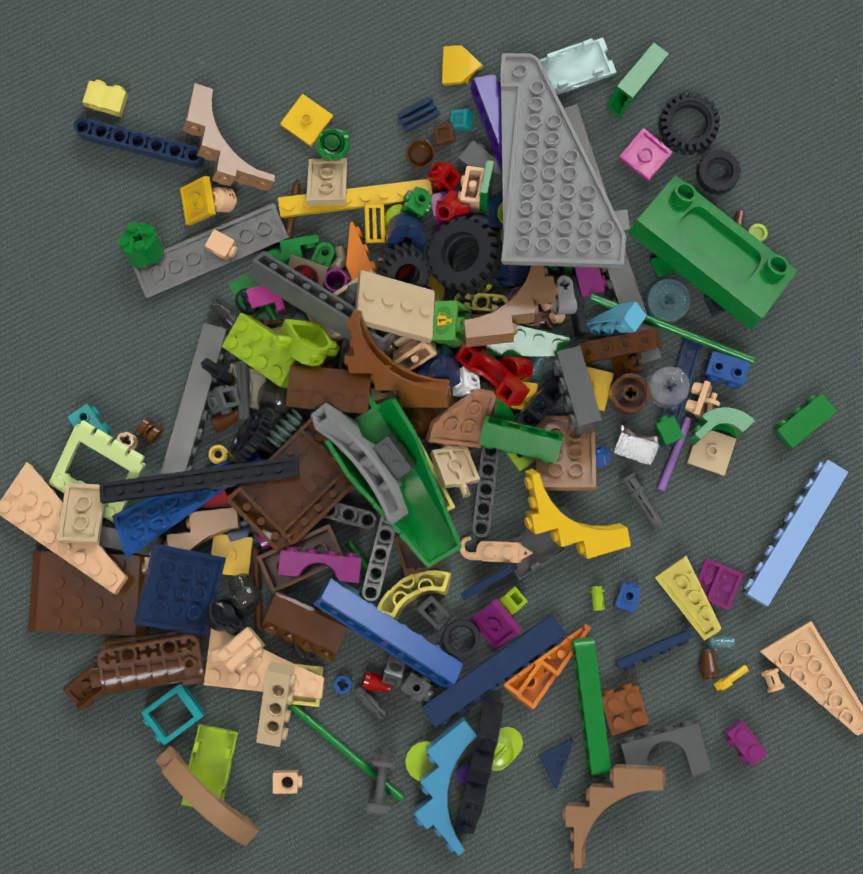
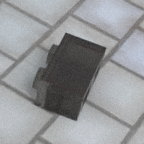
M621 426L614 446V454L622 459H633L641 465H652L659 447V438Z

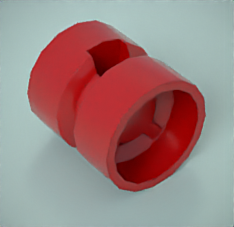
M507 356L499 361L520 381L528 380L533 374V364L527 357Z

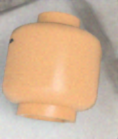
M214 187L212 189L215 212H231L237 204V197L234 191L228 187Z

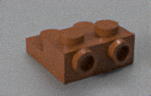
M630 682L621 685L620 690L614 691L609 689L602 692L604 716L612 736L650 723L638 685H633Z

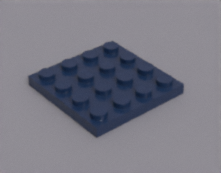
M153 543L134 623L207 636L209 625L205 619V608L210 601L216 599L226 558Z

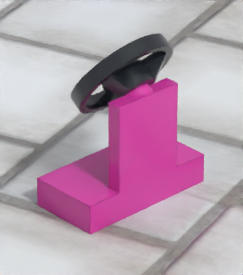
M262 285L251 289H241L235 296L237 308L240 312L247 315H253L260 309V306L275 302L278 314L286 312L282 298ZM239 294L243 298L245 310L241 307L239 303ZM250 307L252 309L256 308L254 312H248Z

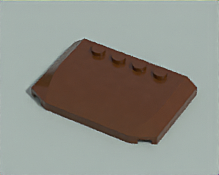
M312 417L268 459L298 456L300 477L241 485L226 499L235 511L274 550L296 544L354 488V484L345 475L325 443L326 436L315 429Z

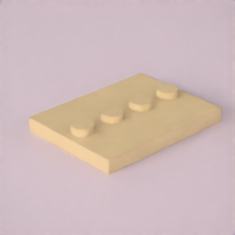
M363 270L359 272L355 310L362 311L364 323L367 327L430 343L432 340L435 291Z

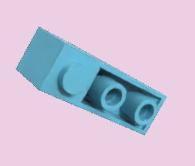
M634 301L622 303L586 321L590 332L596 337L633 333L647 315L637 302Z

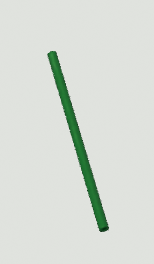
M593 293L589 298V301L609 309L620 305ZM647 315L643 320L645 323L750 364H753L755 361V357L652 316Z
M289 704L288 708L377 783L378 773L298 705ZM386 780L385 790L400 802L404 795Z

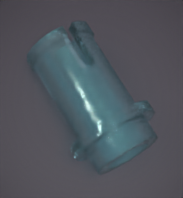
M535 356L532 362V377L538 378L542 374L541 370L548 356Z
M717 635L709 637L708 645L713 650H717V648L734 649L735 638L734 636L717 637Z

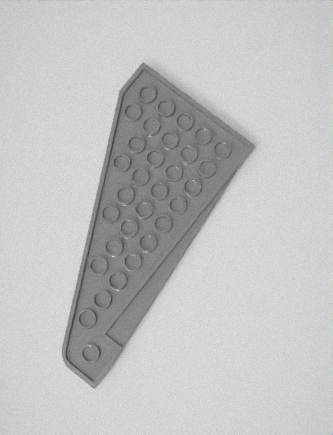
M502 53V264L624 268L626 234L541 61L536 56L528 53Z

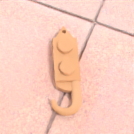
M470 536L461 540L462 548L459 549L465 559L489 562L520 563L524 558L533 554V552L522 545V542L482 541L478 544L476 552H468L465 549V543L472 539Z

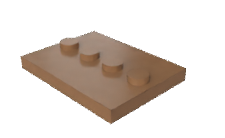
M545 416L536 425V428L563 434L557 463H546L536 458V471L540 473L544 489L554 491H596L595 431L575 436L574 431L569 429V416Z

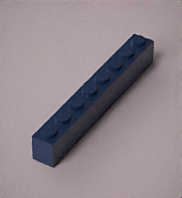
M550 614L462 676L454 685L444 689L431 698L429 702L421 705V708L434 727L438 725L443 727L450 721L449 717L453 714L458 716L467 709L465 707L470 702L473 704L477 703L483 698L482 694L488 690L490 693L498 688V682L503 679L505 681L509 680L515 675V670L520 667L523 670L532 663L530 661L535 656L540 658L548 652L546 648L552 644L555 647L564 641L563 636L566 635L553 615Z

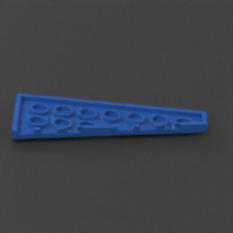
M257 449L255 452H252L250 458L247 457V460L242 463L262 461ZM225 460V461H223V462H221V463H219V464H217V465H215V466H213V467L233 465V464H231L229 461ZM228 487L147 498L113 515L112 518L125 555L127 557L133 555Z

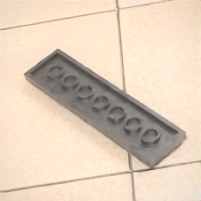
M274 203L164 249L163 256L155 264L151 262L145 268L133 267L146 299L149 300L278 245L282 240H288V234ZM214 229L232 238L237 243V252L228 261L209 252L205 247Z

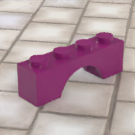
M286 547V551H280L278 575L300 577L304 569L309 565L325 563L335 571L338 581L360 583L362 558H358V554L346 553V557L338 556V552L326 551V555L318 554V550L306 549V553L298 552V548Z

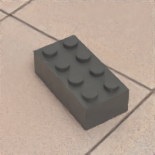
M577 346L557 351L556 357L553 359L552 369L554 375H558L559 382L557 386L559 393L564 396L565 401H562L564 411L569 413V429L574 431L575 436L597 431L602 419L581 347Z

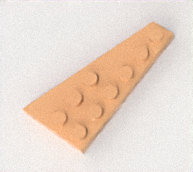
M812 621L805 623L759 651L857 736L863 733V706Z
M211 628L204 685L263 692L266 670L270 662L294 666L293 674H296V682L294 687L291 686V692L294 695L323 698L324 677L263 648L264 652L256 659L252 657L247 661L248 666L241 672H231L218 657L217 653L236 636L230 635L226 631L218 632ZM276 685L278 688L283 689L282 686Z

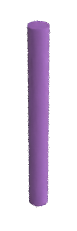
M684 418L680 428L684 438L676 441L657 488L660 491L664 492L692 422L691 418Z

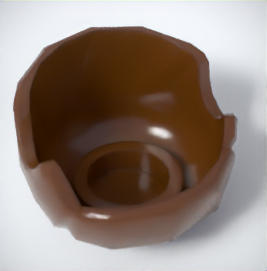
M415 140L407 147V161L412 167L418 169L427 168L433 163L435 149L427 140Z

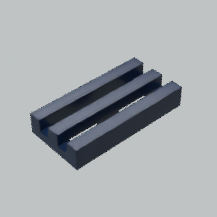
M431 97L397 114L406 133L440 116ZM430 105L429 107H427V108H425V109H423V110H421V111H419V112H417V113H415V114H413V115H411V116H409V117L403 119L404 117H406V116H408V115H410V114H412V113H414V112H416V111H418V110H420V109H422V108H424V107ZM433 110V113L407 126L406 123Z

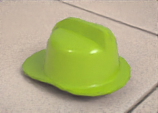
M500 728L499 740L493 758V771H500L506 768L522 750V736L514 728Z

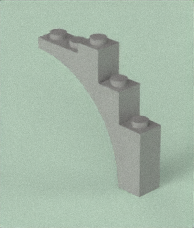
M327 403L312 413L311 416L315 429L337 445L367 480L383 508L387 521L394 524L408 514L399 488L402 485L400 478L398 480L395 479L374 451L373 447L375 444L362 437L358 423Z

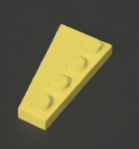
M684 556L655 577L704 640L720 631L721 626L687 556Z

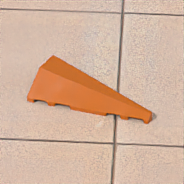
M585 624L560 644L507 681L503 686L531 710L535 709L552 682L572 657L571 641L573 639L585 638L591 627Z

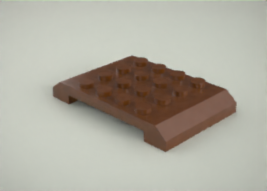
M33 551L28 631L134 636L148 634L149 626L135 624L134 619L146 575L142 572V562H145L144 557L150 556L131 555L127 557L126 555L108 554L128 577L116 595L56 553Z

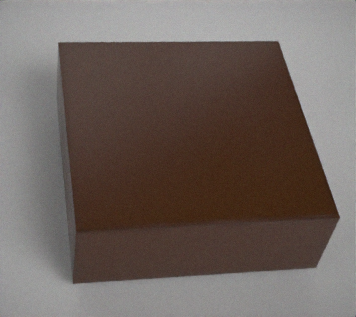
M452 122L433 127L438 147L456 142Z

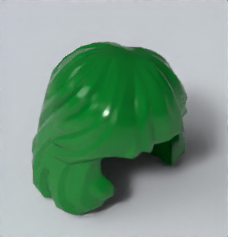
M336 128L324 129L316 140V151L322 159L327 161L343 159L351 146L348 132L346 130L340 131Z

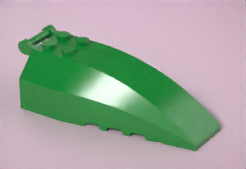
M369 393L371 408L368 409V414L362 413L353 419L358 423L362 437L377 445L394 432L398 437V441H401L417 463L414 468L400 477L402 485L399 488L408 514L394 524L390 522L388 524L393 527L404 542L409 545L411 550L429 568L462 548V544L416 430L395 396L376 404ZM340 411V412H342V413L345 414V415H349V414L352 413V412H343V411ZM326 437L325 443L345 475L387 521L377 496L362 473L349 457Z

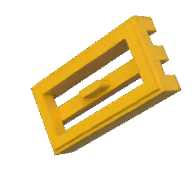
M364 204L365 243H385L384 204ZM369 208H372L373 239H370ZM376 208H380L381 239H377Z

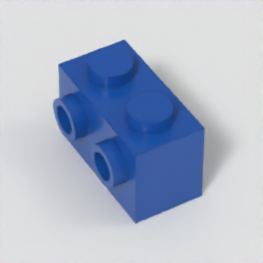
M712 351L708 356L703 376L707 377V380L710 382L718 383L720 381L726 383L725 386L737 389V387L740 388L744 385L750 363Z

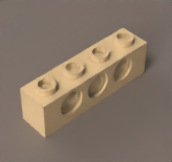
M270 662L266 670L257 743L280 747L282 741L287 739L289 728L285 727L286 722L289 723L291 710H288L289 704H292L294 693L291 692V686L294 687L296 682V674H293L294 666ZM276 685L282 686L283 689L278 688Z

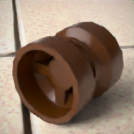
M146 417L136 429V432L141 436L144 435L150 444H153L164 431L159 425L153 424V420L149 417Z

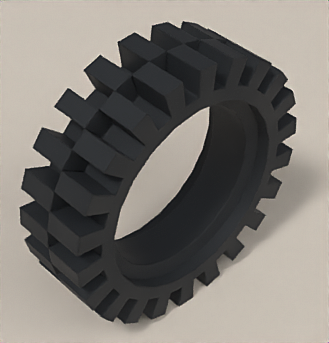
M689 92L688 95L681 93L679 97L676 95L667 103L660 115L658 127H660L659 134L663 135L662 141H667L669 149L672 146L675 148L673 151L676 153L679 150L682 151L681 154L683 155L689 152V155H694L695 152L698 154L703 149H707L714 141L720 128V116H717L718 109L713 108L715 104L707 102L708 97L705 96L703 99L701 98L702 94L699 93L693 96V92ZM683 108L698 110L706 121L705 133L693 140L680 137L672 126L673 115Z

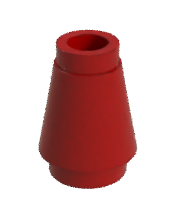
M366 671L361 683V687H364L365 690L389 693L392 685L383 683V677L373 671Z

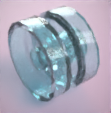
M661 280L651 288L645 297L644 307L646 313L649 316L673 325L689 310L691 303L690 293L686 286L677 280Z

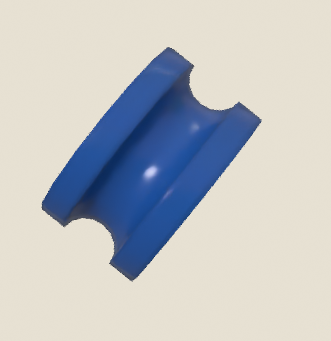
M346 675L337 677L334 682V688L340 694L347 693L352 687V681ZM341 679H345V682L349 684L348 688H344L345 690H341L340 686L337 685L338 681H342Z

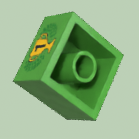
M435 301L432 340L441 345L445 344L448 348H461L465 342L464 320L471 319L472 310L458 301Z

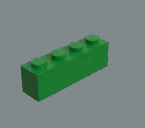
M486 415L479 444L488 449L497 448L505 453L522 454L525 458L534 457L546 463H557L563 434Z

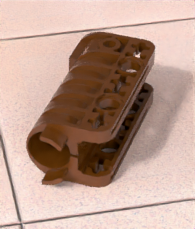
M167 630L105 641L98 654L99 667L92 668L93 674H90L92 688L102 686L104 695L182 682L183 686L205 682V672L199 634ZM166 642H172L173 645H167Z

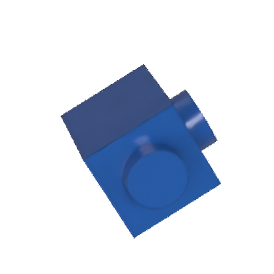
M629 581L626 584L620 583L613 606L634 613L642 590L637 589V584Z

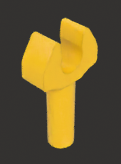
M743 665L727 677L719 679L714 683L717 691H723L733 685L732 682L746 674L749 670Z

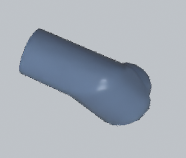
M245 520L240 521L241 529L228 533L230 542L248 536L251 526Z

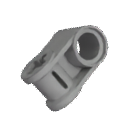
M560 276L557 281H554V283H558L559 295L555 296V303H552L553 312L555 315L574 314L577 310V301L575 299L573 282L567 276Z

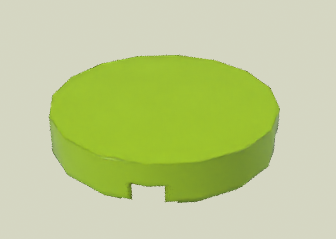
M429 741L416 743L410 748L406 756V768L409 774L418 781H420L421 776L437 764L436 762L432 764L426 757L428 753L426 746L431 743Z

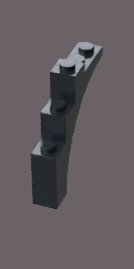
M488 699L484 700L469 772L454 830L471 834L475 832L478 819L484 807L487 784L499 740L504 703Z

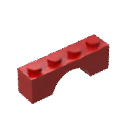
M466 342L463 343L455 359L467 370L476 372L490 381L496 389L495 395L505 405L521 406L530 389L483 346L466 347Z

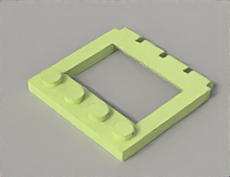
M83 420L80 424L75 425L48 484L63 493L65 492L66 483L86 484L81 480H75L67 473L81 442L129 470L126 479L140 477L146 465L143 462L145 456L133 449L128 453L130 447L116 439L111 443L113 437L100 429L94 433L96 427ZM128 501L105 504L103 517L114 523L112 516L123 511Z

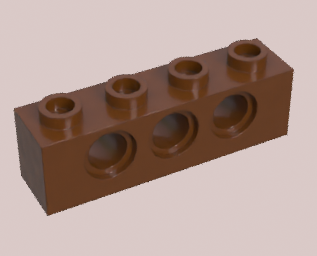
M655 328L577 344L581 347L585 364L662 349L659 329Z

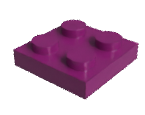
M497 599L470 619L495 650L522 630Z

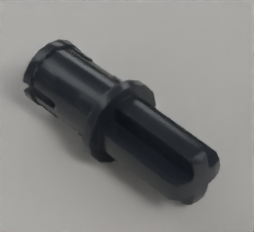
M209 358L201 361L202 369L210 373L212 378L219 379L227 385L233 382L234 375L225 370L223 365L216 364Z

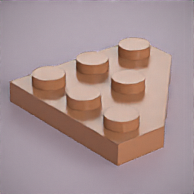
M475 389L432 419L426 440L433 443L481 448L482 445L479 444L483 423L486 415L491 416L496 399L495 391Z

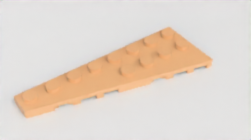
M26 462L0 500V516L117 595L128 579L126 574L99 544L58 542L63 502L45 482V479L33 468L34 466Z

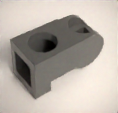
M390 654L382 682L399 687L405 663Z

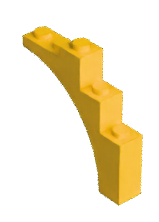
M533 469L525 471L526 478H524L526 488L529 489L530 497H528V503L532 508L525 511L526 518H524V522L528 530L534 534L550 531L553 542L561 547L576 543L578 553L587 559L631 546L628 527L621 523L595 526L578 523L566 517L550 500L543 487L540 473Z

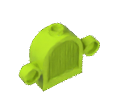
M285 319L279 336L272 337L269 344L272 350L284 352L286 349L295 360L310 366L323 364L326 356L335 357L340 349L336 341L330 340L320 322Z

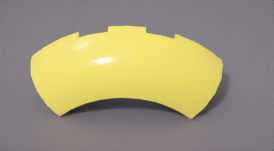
M432 570L409 575L398 581L395 586L386 592L377 609L391 615L397 621L403 609L416 598L428 594L447 596L451 573Z

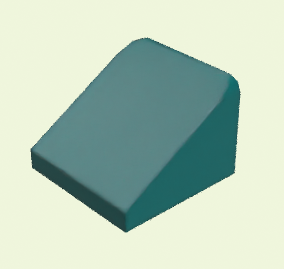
M469 109L451 110L450 122L453 123L454 130H473L474 113Z

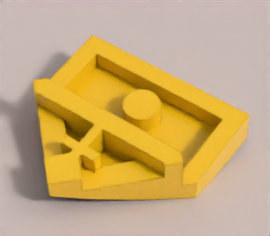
M462 45L443 47L442 84L444 86L463 84L464 82L468 84L469 79L475 72L482 69L483 65Z

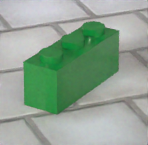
M822 393L817 396L815 394L811 395L805 400L807 404L804 407L800 408L798 406L790 413L792 416L788 420L784 418L775 425L777 429L773 433L787 450L796 446L837 412Z

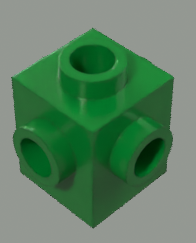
M416 186L411 191L408 190L404 195L403 200L405 202L400 211L410 214V216L421 218L431 208L432 204L430 201L433 196L429 195L428 191L424 188Z

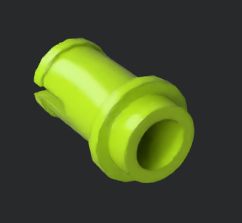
M592 586L591 591H589L592 595L593 611L605 610L603 596L605 589H603V586Z

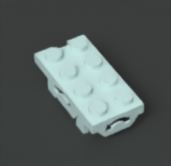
M604 38L594 41L589 39L583 41V43L581 42L549 53L546 58L540 59L557 95L616 75L613 61H608L605 54L608 49Z

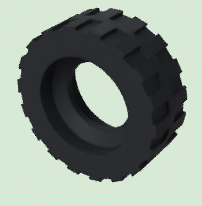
M714 150L711 153H707L700 161L696 170V179L699 182V186L705 192L707 191L712 195L727 193L733 189L741 176L740 163L735 156L724 150ZM717 163L724 165L728 171L727 178L720 182L714 181L709 175L710 167Z

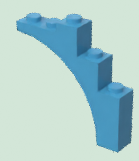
M464 717L460 718L426 746V751L428 752L426 757L432 764L435 762L437 764L420 777L421 790L426 795L430 794V796L413 809L415 814L413 818L420 827L424 825L426 829L434 825L432 827L434 832L439 837L443 836L446 839L445 845L452 853L455 851L458 855L463 853L465 849L456 835L449 818L447 807L448 786L451 773L458 758L477 736Z

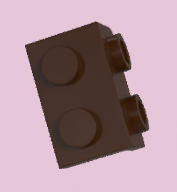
M95 662L63 687V692L76 703L79 711L89 708L95 699L100 695H104L102 686L95 688L91 686L90 674H93L92 668L98 667Z

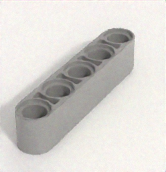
M382 515L361 591L362 599L370 603L377 600L380 595L396 532ZM388 531L390 539L387 541L382 540L380 532ZM383 550L386 554L385 558L382 560L377 559L375 551ZM378 569L381 573L380 578L373 579L370 576V571ZM367 588L375 590L376 596L374 598L366 597L365 590Z

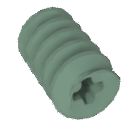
M291 408L293 415L286 413L287 421L284 419L280 420L282 426L275 425L277 432L270 430L271 438L265 436L278 449L306 422L293 408Z

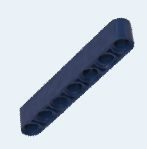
M78 118L73 125L79 137L86 141L194 169L201 168L205 163V159L200 156L195 161L190 160L193 155L198 153L199 148L87 118ZM88 126L85 132H80L82 127ZM101 131H107L106 135L99 137ZM119 136H125L123 141H117ZM139 140L144 141L141 146H135ZM157 145H162L161 150L154 151ZM175 150H181L179 155L172 156Z

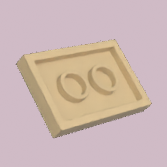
M347 158L338 161L309 159L307 206L346 205Z
M66 483L57 538L59 543L99 544L105 504L100 502L99 484Z

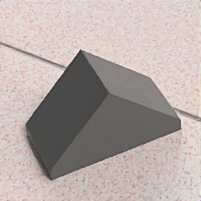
M432 595L417 608L437 630L441 629L452 618Z

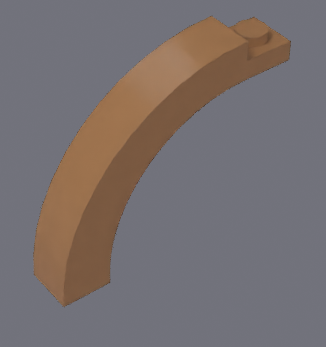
M169 746L158 757L156 762L161 767V772L167 780L215 827L244 846L256 836L259 830L249 817L232 808L208 788L173 747Z

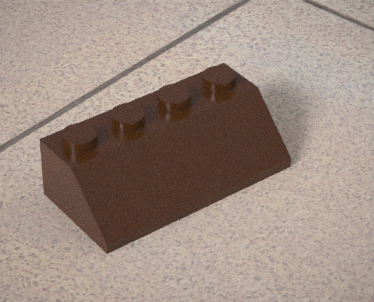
M290 365L286 406L319 409L327 403L339 411L368 414L371 373H349V370Z
M278 591L275 593L262 625V629L267 633L282 637L288 643L299 645L303 650L314 652L322 659L333 662L349 628L337 619Z

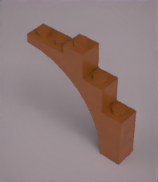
M353 310L351 318H348L347 321L348 331H351L350 348L344 357L349 373H371V382H374L375 390L397 391L396 395L397 399H400L401 407L448 408L451 399L450 380L419 375L391 360L371 338L364 323L362 311Z

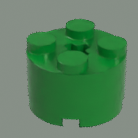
M131 222L118 240V244L125 257L136 268H145L151 262L155 264L164 253L162 241L155 228L147 223Z

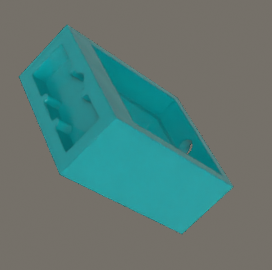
M182 683L141 712L143 722L147 727L151 726L155 732L153 734L158 743H163V745L169 743L206 715L187 686H183ZM177 693L194 717L167 737L150 712Z

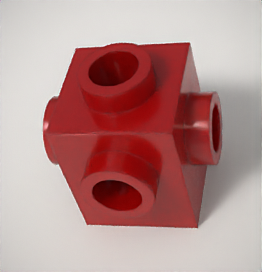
M438 161L431 167L427 178L432 182L431 186L439 191L441 189L452 191L462 177L452 164Z

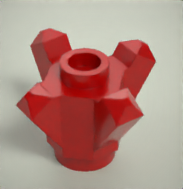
M449 191L445 200L437 201V216L450 223L449 220L454 218L458 220L457 215L470 213V206L462 205L457 199L455 191Z

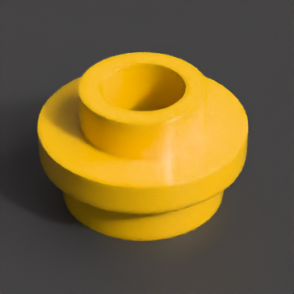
M215 445L210 448L208 456L212 463L219 464L227 460L226 457L228 455L226 454L228 451L222 445ZM218 451L222 453V456L220 458L215 457V454Z

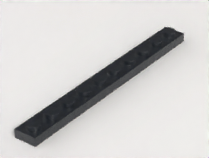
M298 456L102 482L99 483L100 502L108 504L300 477Z

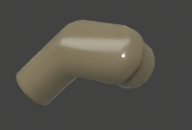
M338 246L334 248L337 258L333 264H330L329 270L340 269L343 271L346 266L347 258L344 247Z

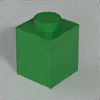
M665 415L657 419L658 423L653 426L663 447L684 438L674 416L668 418Z

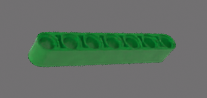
M593 637L573 639L571 641L588 773L590 777L610 774L611 764L595 642Z

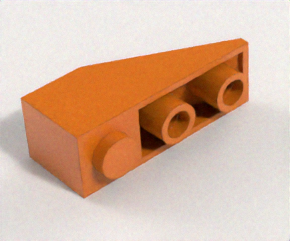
M353 222L350 223L346 268L352 281L358 278L361 270L367 272L371 269L377 272L374 262H370L367 257L370 252L366 243L362 245L360 240L363 237L359 226L355 227Z

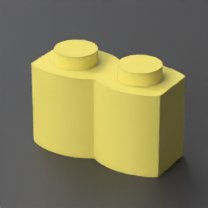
M101 80L89 81L82 102L87 108L122 117L128 94L121 86H106V83Z

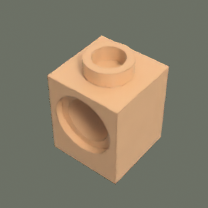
M215 229L205 244L209 252L226 261L230 257L233 258L238 249L235 240Z
M275 770L273 772V794L298 793L299 788H302L303 779L302 775H299V770ZM283 778H292L293 785L290 787L285 786Z

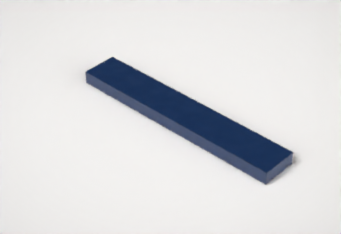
M684 338L660 418L665 415L668 418L674 416L678 425L680 424L702 351V344ZM658 438L657 442H654L656 443L655 445L663 447ZM674 442L665 446L664 448L671 450Z

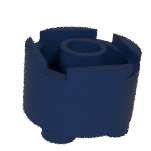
M407 213L398 214L390 219L385 229L388 248L392 250L394 245L398 244L400 247L402 243H406L407 246L410 244L414 245L415 248H418L423 253L426 245V236L420 219Z

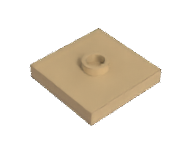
M715 431L708 432L694 446L692 445L686 464L725 476L736 438Z

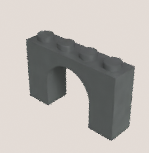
M691 719L681 721L679 726L666 725L661 727V731L653 732V730L642 732L640 737L634 738V735L622 738V742H618L624 764L648 765L647 759L650 750L660 742L671 741L681 748L690 775L694 776L712 771L699 724L695 721L692 722Z

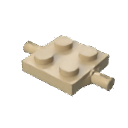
M443 444L442 449L432 450L430 456L442 488L459 487L462 497H469L471 494L467 485L478 483L480 477L468 447Z

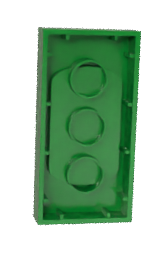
M676 175L628 231L631 236L750 330L762 320L797 272L784 257L774 253L699 194L691 184L684 182Z

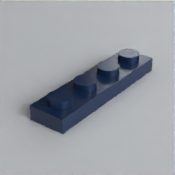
M686 629L614 661L617 668H623L625 671L635 667V662L641 660L644 663L653 659L652 655L658 652L662 655L671 651L670 647L674 645L681 647L688 644V639L693 638L691 631Z

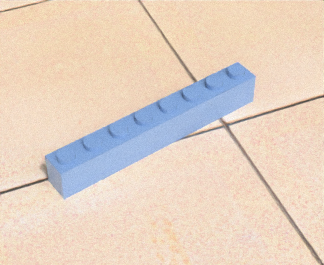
M830 460L819 462L814 468L815 475L805 483L804 493L796 498L794 502L795 508L792 512H788L784 518L786 523L782 529L779 528L774 535V543L766 548L764 552L765 558L762 562H758L754 568L756 573L753 578H749L744 585L745 591L743 594L762 606L770 604L848 474L846 470Z

